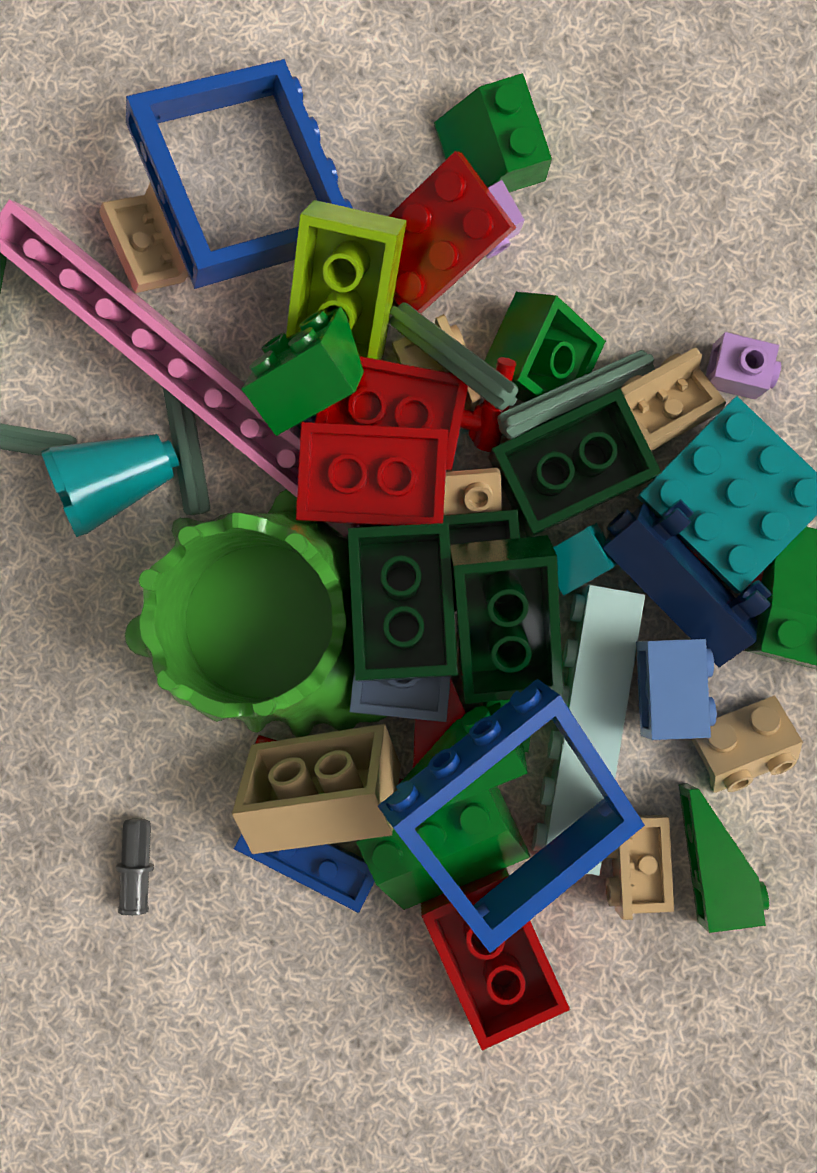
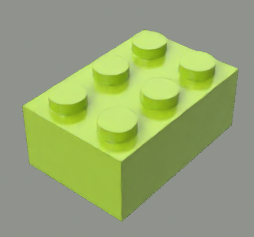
M313 200L300 214L286 331L287 337L300 331V323L316 311L323 309L325 314H328L341 306L346 313L359 356L381 360L386 345L390 311L393 304L407 220Z

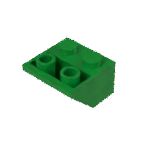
M341 306L328 314H325L323 309L311 314L300 323L299 327L301 330L290 337H287L284 332L276 335L261 348L264 354L249 366L252 373L241 389L276 436L355 393L364 371L346 313Z

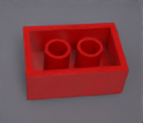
M504 868L459 888L474 905L506 879L509 873L507 868ZM445 894L421 903V916L482 1051L571 1010L531 921L527 922L490 953Z

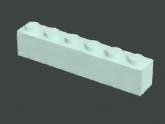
M588 585L583 587L582 595L575 594L572 601L570 620L577 622L574 640L567 639L564 648L563 666L569 667L567 685H563V694L560 696L615 778L645 594ZM552 730L549 738L547 756L554 759L551 777L544 776L541 786L540 804L546 805L544 823H536L534 828L532 850L537 852L604 799L560 731ZM602 861L587 874L599 876Z

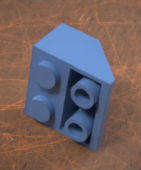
M706 639L636 641L641 737L651 740L711 738L710 726L715 725L717 712L713 697H709L708 678L712 677L714 673V657L711 649H707Z

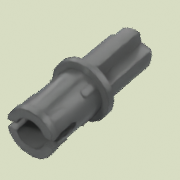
M142 818L128 819L123 823L121 863L116 865V870L121 872L118 913L121 915L133 916L149 912V872L154 870V864L149 863L151 823Z

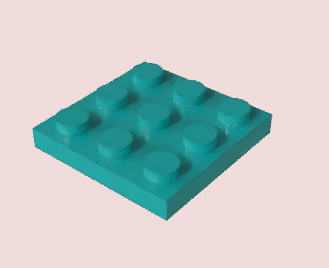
M736 396L661 471L662 473L655 477L636 497L642 503H645L658 518L670 506L681 499L694 513L689 517L691 523L676 536L732 591L738 594L742 593L817 516V472Z

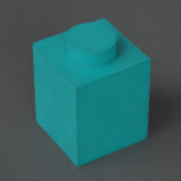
M597 523L553 547L557 554L558 587L563 596L617 565L603 549L606 537Z

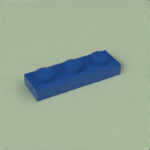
M241 834L234 850L357 913L360 912L375 882L364 858L334 843L252 854Z

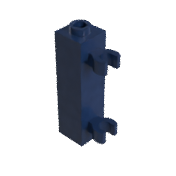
M681 499L670 506L659 518L645 503L632 513L628 509L623 510L606 527L609 535L603 549L690 639H706L707 649H711L714 663L718 668L754 644L758 629V620L755 616L770 606L767 598L771 596V592L757 580L735 598L677 538L676 535L691 523L689 517L694 512Z

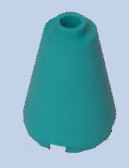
M158 434L53 446L41 451L54 488L60 497L63 509L76 537L90 533L174 478L172 468L179 466V461L171 441L161 442Z

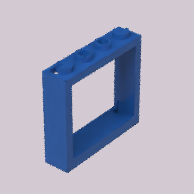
M285 59L126 96V125L194 289L295 260L299 226L210 251L158 123L273 95L317 201L353 208L348 199H343L337 184L338 175L335 164L331 158H326L320 144L321 137L318 124L313 117L308 116L303 104L301 84L296 76H291Z
M538 679L522 692L516 691L510 698V701L493 715L476 722L470 729L469 734L451 748L437 753L430 760L426 768L409 781L395 786L398 790L378 805V808L490 953L645 826L562 697ZM552 719L604 799L472 905L416 832L415 828Z

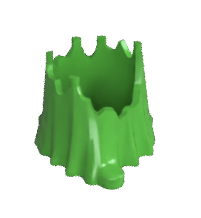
M287 489L280 492L275 498L273 506L268 513H227L207 522L180 517L173 521L172 534L175 539L174 547L166 556L151 566L150 569H146L140 574L139 583L143 588V609L140 615L129 622L125 631V642L129 649L136 655L153 659L152 665L159 687L168 690L180 704L189 706L216 722L226 718L240 719L250 731L255 733L262 731L272 721H281L286 723L290 727L292 734L298 738L307 736L313 727L318 724L325 723L338 731L353 729L359 722H379L387 717L350 712L355 665L348 539L332 534L326 528L324 522L296 520L297 497Z

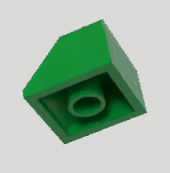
M523 73L478 87L434 122L445 160L455 151L463 153L487 188L502 180L510 193L546 181L552 157Z
M516 291L484 361L494 369L496 368L498 358L501 357L510 358L516 362L512 382L518 387L515 397L517 400L525 403L591 373L606 340L557 295Z

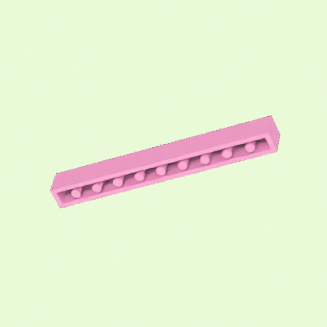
M9 199L0 212V252L297 497L301 430L297 426H293L276 436L241 388L245 383L39 213ZM327 522L344 537L348 536V528H359L362 525Z

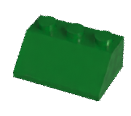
M498 786L437 810L415 828L416 832L459 887L530 858V853ZM394 828L392 836L357 840V846L376 885L403 910L444 894Z

